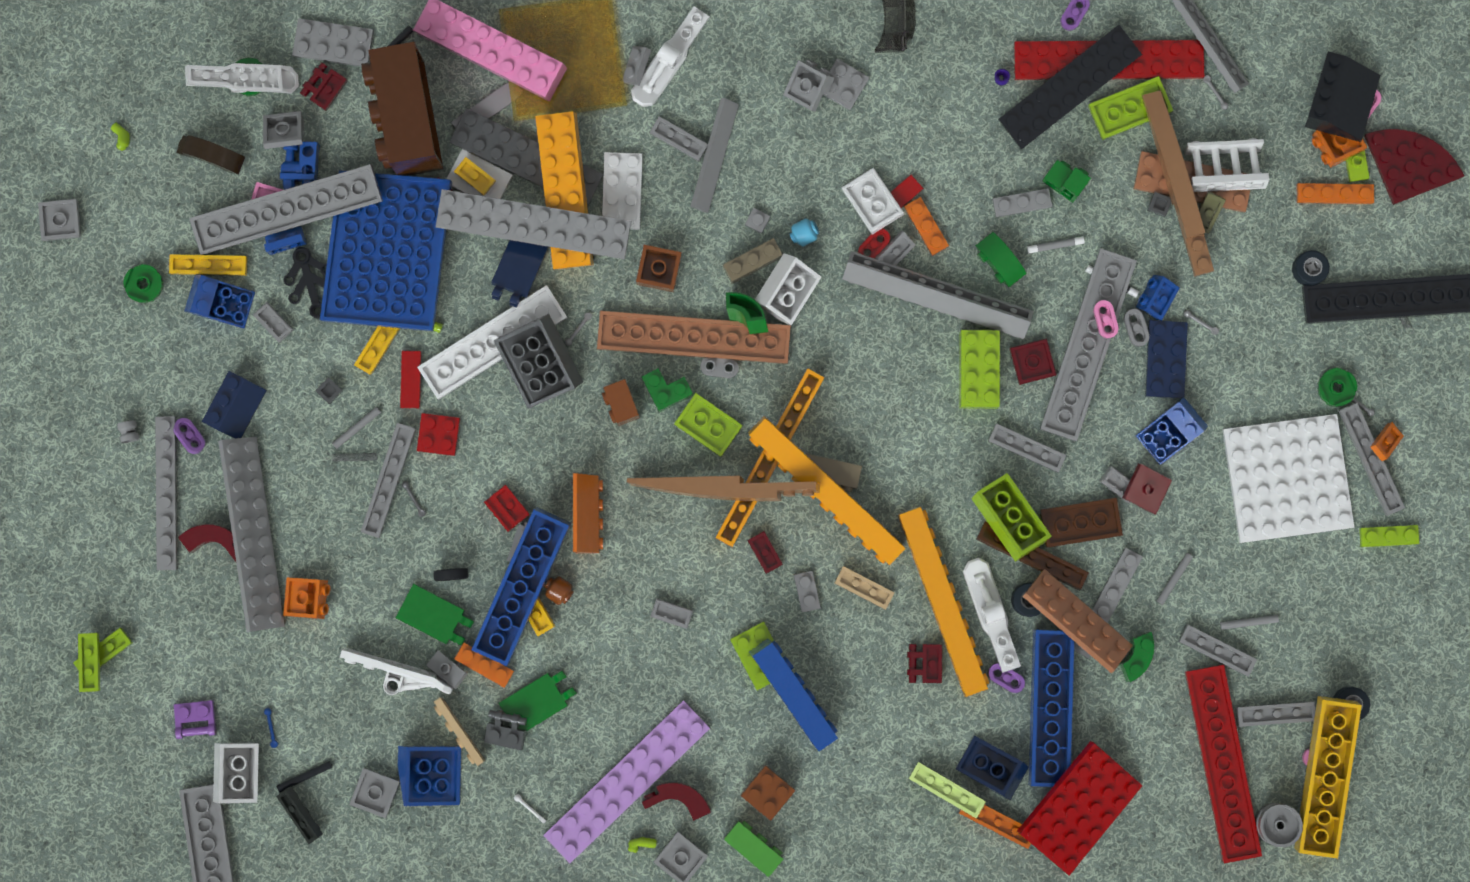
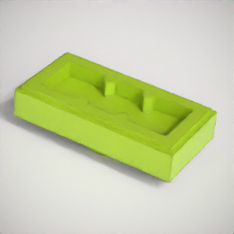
M1365 150L1346 160L1349 183L1370 179Z

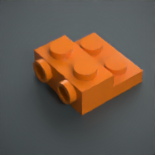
M1318 130L1312 135L1314 147L1316 149L1319 148L1322 152V162L1325 165L1328 164L1330 168L1367 149L1363 138L1361 142Z
M287 577L283 616L325 619V615L329 611L326 598L331 590L328 580Z

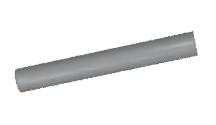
M375 407L332 443L334 447L338 449L381 413L378 407Z
M1185 554L1156 600L1157 603L1164 604L1192 560V555Z
M1278 615L1220 622V628L1224 630L1278 623L1279 618Z

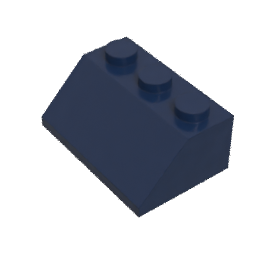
M228 371L202 422L234 439L242 438L267 390Z

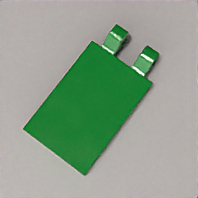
M415 584L412 585L396 616V619L445 644H448L449 640L459 645H463L466 638L454 633L458 623L468 628H471L474 623L473 620L463 616L464 609Z
M561 671L553 677L549 673L543 675L498 704L506 714L513 715L515 713L527 718L526 726L519 725V729L528 731L567 707L566 700L577 693L573 687L562 694L560 693L556 684L567 677L564 671Z

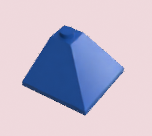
M398 746V771L404 806L460 805V746Z

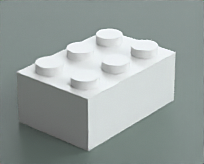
M784 253L755 300L776 319L792 325L821 279V276L798 258Z
M258 743L214 744L213 802L257 803Z

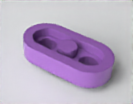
M1071 0L1060 20L1061 26L1065 30L1072 31L1078 27L1090 6L1089 0ZM1076 3H1081L1083 7L1077 8ZM1067 19H1072L1073 24H1068Z
M178 419L173 427L174 434L189 453H200L205 446L204 438L189 419ZM184 427L186 432H182L180 428ZM191 443H196L197 447H192Z
M999 663L993 664L989 668L988 676L996 684L1012 693H1018L1023 690L1025 681L1018 673L1013 670L1004 673L1001 671V675L996 677L994 675L995 670L999 669L1001 671ZM1013 679H1016L1018 682L1016 687L1011 685Z

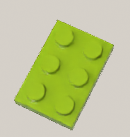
M697 393L694 394L674 423L676 427L720 457H722L743 426Z
M764 622L730 639L757 691L771 684L749 653L750 650L767 638L771 642L774 641Z

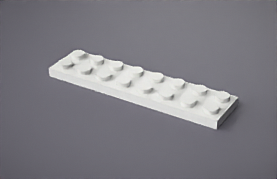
M546 285L519 302L517 308L511 307L417 368L439 400L502 360L494 340L547 314L550 315L555 326L567 319V316Z

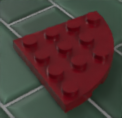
M1385 129L1364 135L1393 205L1465 177L1460 166L1450 153L1440 144L1424 135L1400 129Z

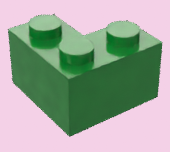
M1057 160L1042 182L1073 203L1091 178L1084 169L1075 167L1074 170H1071V166L1068 163Z
M659 368L641 377L659 413L693 396L685 377L667 385Z

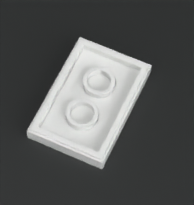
M462 149L447 179L452 181V187L463 193L483 196L454 173V170L467 157L496 180L485 197L501 199L513 175Z
M874 167L841 187L872 235L904 215V212Z

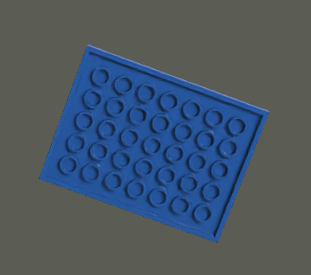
M375 173L383 202L333 216L320 320L434 331L446 229L436 228L441 190L451 191L452 181L449 179Z

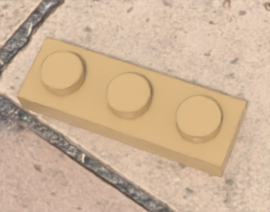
M844 566L834 582L836 585L885 610L894 595V592Z

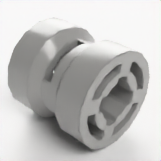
M136 420L117 424L118 431L121 433L119 437L120 443L140 440L139 434L136 432Z

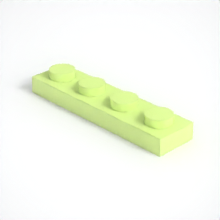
M920 762L917 763L909 777L913 782L976 819L986 803L985 800Z

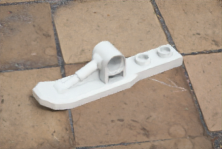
M695 6L692 8L674 36L662 45L644 71L640 86L634 85L631 89L634 102L641 107L653 106L686 60L689 47L710 16Z
M234 63L225 67L185 66L186 86L226 87L234 93L250 91L292 94L299 87L298 74L290 66Z
M981 558L970 560L967 562L963 574L982 629L990 637L1001 671L1004 673L1019 668L1021 665L1008 631V617L989 563Z
M344 648L341 651L340 658H344V661L347 663L356 664L357 662L363 664V667L374 670V668L387 671L383 688L389 695L425 687L437 688L446 694L453 692V687L434 672L350 648ZM390 681H395L398 684L397 690L391 689Z

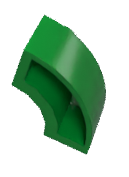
M994 232L975 245L979 251L977 254L979 259L983 263H988L996 273L994 277L1000 284L1004 283L1010 287L1027 274L1013 252Z
M726 292V309L730 321H738L748 328L749 334L769 332L764 311L756 300L742 293Z
M1146 632L1130 639L1133 645L1130 654L1126 660L1120 663L1126 682L1136 680L1149 667L1154 654L1152 632Z

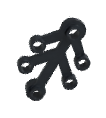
M299 247L293 253L294 264L288 275L284 276L283 282L285 285L293 286L295 284V276L300 268H302L303 275L294 292L289 295V302L298 304L301 300L300 296L307 286L312 303L309 308L310 315L320 319V314L316 315L315 309L321 308L322 304L319 302L314 283L324 288L325 280L311 273L309 265L319 269L322 274L326 275L323 272V268L327 264L312 258L309 249ZM300 254H305L306 258L300 260L299 256ZM288 277H292L293 279L292 283L290 284L286 283V279ZM293 295L298 296V300L296 302H292L291 297Z

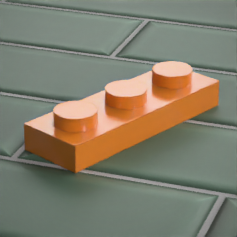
M921 197L904 206L932 256L949 247Z
M465 642L454 658L456 661L504 688L514 672L505 665L472 651V647Z

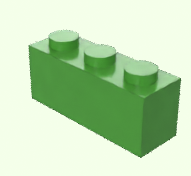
M738 820L724 837V840L769 877L783 861L781 856L783 852L776 846L771 848L766 844L768 840L760 833L757 835L751 831L753 827L745 820L742 823Z

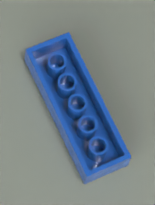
M767 638L750 650L749 653L811 743L820 752L838 739L835 734L838 731L829 719L825 720L824 717L827 715L819 704H814L816 699L808 688H803L805 683L799 674L792 672L794 667L788 658L781 656L783 651L777 642H771Z

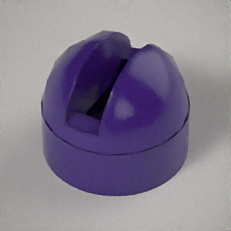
M999 69L995 72L994 80L997 85L1003 86L1009 82L1010 74L1007 70Z

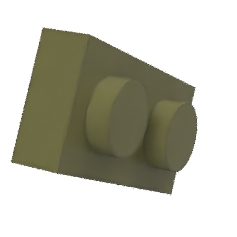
M1210 191L1207 192L1199 208L1205 233L1208 234L1226 201L1224 197Z

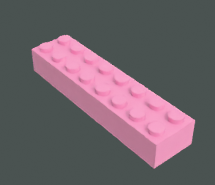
M428 0L413 29L419 36L549 102L567 69L562 62L439 0Z

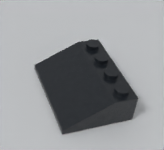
M1328 51L1305 127L1361 142L1381 75L1347 56Z

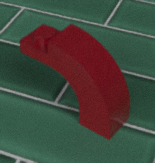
M210 524L199 525L188 529L178 537L189 553H194L207 543L217 542L228 551L236 562L232 531L225 527Z
M680 782L659 784L656 786L659 793L651 792L645 795V800L642 801L644 808L647 809L667 799L678 800L688 808L693 821L711 813V809L703 795L695 788Z

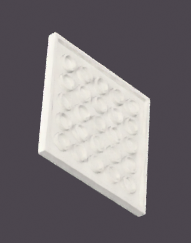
M1337 414L1222 430L1239 543L1355 528Z

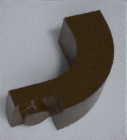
M191 135L182 136L176 152L182 156L204 161L224 171L238 175L245 160L243 155Z

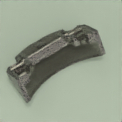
M882 0L884 28L875 53L904 52L907 49L906 44L908 40L913 38L915 31L916 10L914 0Z

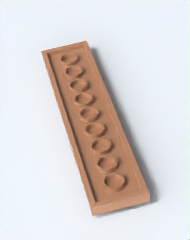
M600 311L597 350L788 364L791 325L767 324L769 332L749 334L748 328L738 321Z

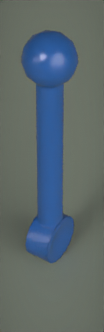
M266 708L264 714L267 715L272 740L270 746L276 748L278 742L275 740L271 720L272 711L270 708Z

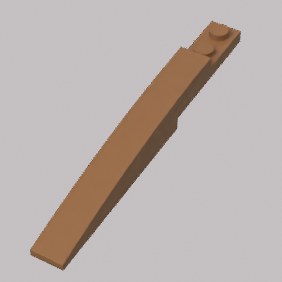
M1161 90L1142 95L1172 205L1175 206L1194 277L1214 271L1204 236V226Z
M741 476L627 478V483L636 487L678 495L721 500L781 501V494L792 497L795 496V493H802L803 496H814V493H820V485L817 482L744 483V479Z

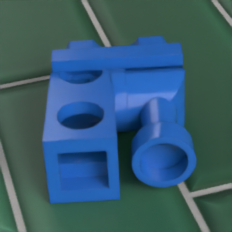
M303 142V145H300L299 161H295L294 151L298 150V145L283 147L286 150L285 162L281 164L280 179L283 181L284 190L295 187V182H302L303 185L316 181L320 144L318 142Z

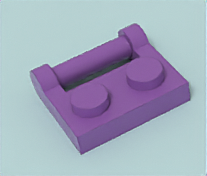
M213 700L173 704L176 739L209 734V736L216 735ZM208 720V726L183 729L182 723Z

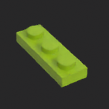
M1418 525L1359 528L1360 547L1419 544Z
M122 628L117 629L99 643L100 667L133 643ZM77 659L76 661L73 662V664H74V665L76 666V668L78 669V659Z
M99 633L78 634L79 692L100 691Z

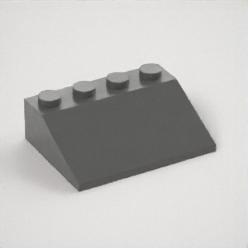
M549 314L494 340L528 409L573 390L583 383Z

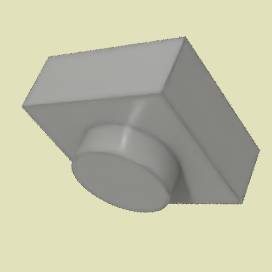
M753 208L745 226L762 234L770 216Z

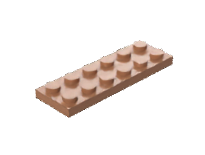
M1141 151L1133 189L1149 193L1157 192L1170 197L1159 156ZM1184 160L1191 181V178L1195 177L1194 162ZM1202 164L1203 175L1214 176L1213 166ZM1221 168L1222 174L1233 175V170ZM1250 190L1210 191L1226 199L1222 208L1246 212ZM1194 192L1196 202L1202 204L1207 192Z
M1045 569L1023 595L1028 602L1110 673L1116 670L1133 646Z

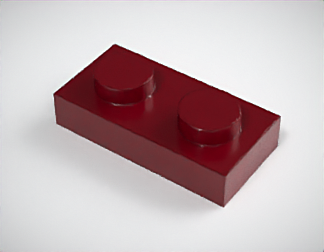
M765 531L747 540L766 574L783 565Z

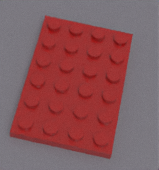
M1090 741L1019 827L1017 832L1070 876L1141 789L1142 785L1099 746Z

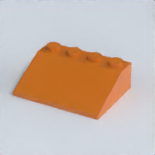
M573 473V552L600 553V549H603V538H600V530H603V518H599V511H603V499H599V492H603V480H599L598 475Z

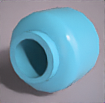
M805 218L792 225L790 237L794 244L798 243L804 247L817 240L819 230L813 220L810 221Z

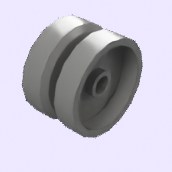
M1282 803L1264 805L1255 817L1258 836L1262 841L1275 847L1291 846L1301 836L1303 828L1301 817L1294 808Z

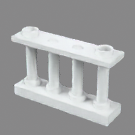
M1250 138L1237 141H1193L1187 143L1185 155H1193L1195 177H1192L1190 181L1193 192L1266 189L1269 182V173L1260 172L1257 152L1261 151L1264 140ZM1238 153H1250L1252 174L1241 173ZM1212 154L1214 176L1203 175L1200 155ZM1219 154H1231L1233 175L1222 174Z

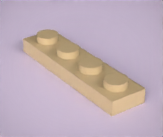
M443 697L438 698L434 701L436 705L434 706L435 711L439 716H444L447 721L445 722L446 727L450 732L454 731L458 737L456 738L458 745L461 748L465 747L469 753L466 755L469 761L479 766L485 759Z

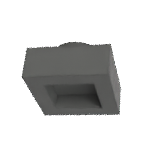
M1154 192L1147 211L1166 217L1171 205V198Z
M329 377L315 390L328 404H331L343 392Z

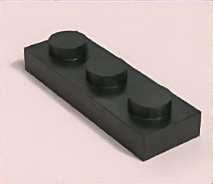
M291 786L276 796L308 844L323 835L319 825L315 823L308 809L303 805L298 794Z

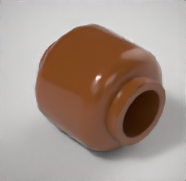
M560 576L554 580L550 578L544 586L547 589L545 596L557 605L566 604L574 593L572 591V584Z

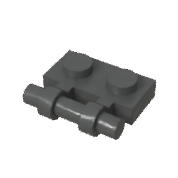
M490 710L488 717L495 719V723H487L484 742L521 751L524 746L526 730L519 729V725L526 726L527 718L515 713L513 715L506 714L502 710ZM503 721L511 722L512 727L503 725Z

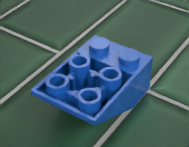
M195 275L184 312L245 328L255 292L203 275Z
M1183 397L1139 432L1136 437L1158 464L1161 465L1203 433L1208 425Z

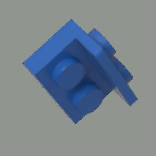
M301 226L265 236L266 244H264L265 250L269 255L307 245Z
M1153 275L1149 279L1145 291L1139 297L1136 308L1144 310L1155 319L1162 321L1180 287L1164 276Z

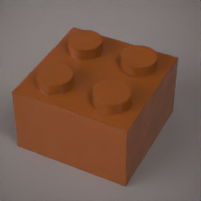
M644 245L636 284L674 293L682 252Z
M625 379L603 387L605 392L602 393L606 406H611L612 410L608 412L613 423L617 422L618 426L640 418Z
M764 765L741 793V797L771 821L792 796L795 789L768 766Z

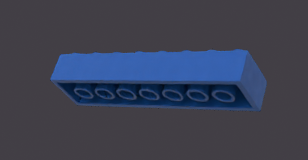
M538 507L533 509L475 640L472 651L505 666L510 663L572 524L571 522Z
M1033 630L1028 785L1053 787L1071 765L1074 641L1063 631Z

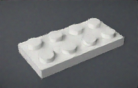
M604 152L602 216L632 221L630 230H640L643 154Z

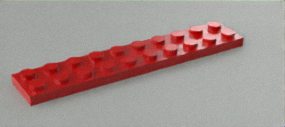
M1132 40L1142 55L1112 79H1153L1158 76L1160 79H1203L1204 47L1199 40ZM1014 41V80H1049L1097 41Z
M1224 665L1185 671L1222 862L1225 864L1262 857Z

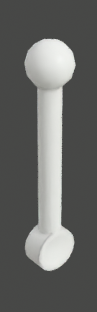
M520 794L514 796L516 802H520L543 824L546 822V819L530 807Z

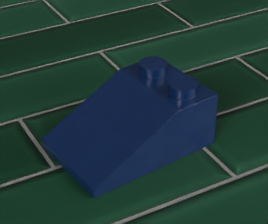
M974 736L956 770L1002 797L1011 800L1029 766Z

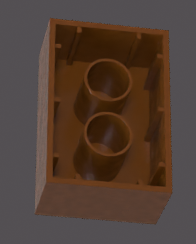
M415 42L368 50L370 62L362 63L361 68L365 86H369L371 95L376 94L377 100L368 101L372 124H376L378 132L383 131L384 135L382 138L375 139L379 162L383 161L385 169L392 168L397 175L401 176L443 170L425 63Z

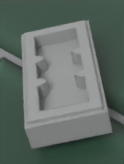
M268 302L253 314L279 343L294 331Z
M1109 466L1099 482L1130 504L1131 502L1122 498L1130 480L1114 467Z
M656 598L650 617L687 629L693 610Z
M439 650L426 665L454 689H457L468 675Z

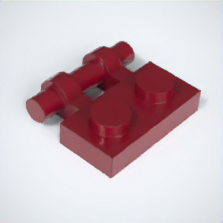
M321 62L318 68L315 67L312 71L313 75L308 82L305 81L302 85L303 89L300 94L306 98L309 92L313 93L309 100L327 111L348 80L333 69L328 74H325L324 71L327 66ZM319 78L323 79L318 88L314 87Z
M909 644V652H907V658H909V669H907L909 683H916V675H922V683H942V644H922V652H917V644ZM917 658H922V669H916Z

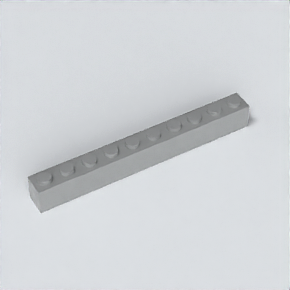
M851 251L842 278L849 283L858 284L868 289H873L886 295L921 305L922 307H928L940 313H946L993 330H1000V332L1022 339L1025 338L1033 315L1032 310Z

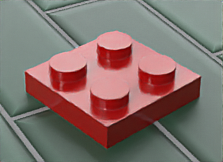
M422 413L417 451L455 456L460 418Z

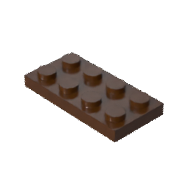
M1117 498L1040 510L1041 521L1051 534V537L1045 542L1046 548L1123 536Z

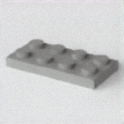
M298 18L292 56L361 67L362 63L369 62L368 50L372 46L374 30Z

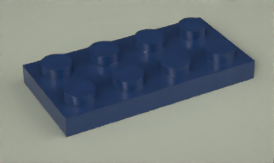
M1149 320L1145 397L1177 399L1185 397L1188 322Z

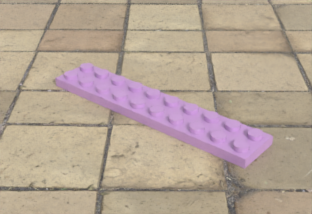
M683 700L543 836L571 863L692 747L710 727Z

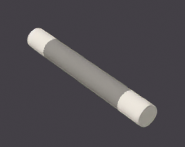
M1081 236L1027 246L1028 254L1080 245L1084 244L1085 241L1084 237Z

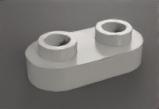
M1137 309L1127 311L1123 321L1129 340L1136 347L1144 346L1149 341V332L1144 316ZM1130 316H1135L1136 322H1131ZM1136 334H1140L1142 336L1141 341L1136 340Z
M706 357L700 365L702 373L706 376L733 378L737 375L739 369L737 362L733 359ZM712 363L714 367L707 369L706 365ZM731 365L733 369L728 372L725 370V367Z

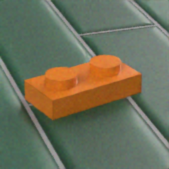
M1393 422L1386 424L1370 448L1381 461L1387 460L1404 435Z

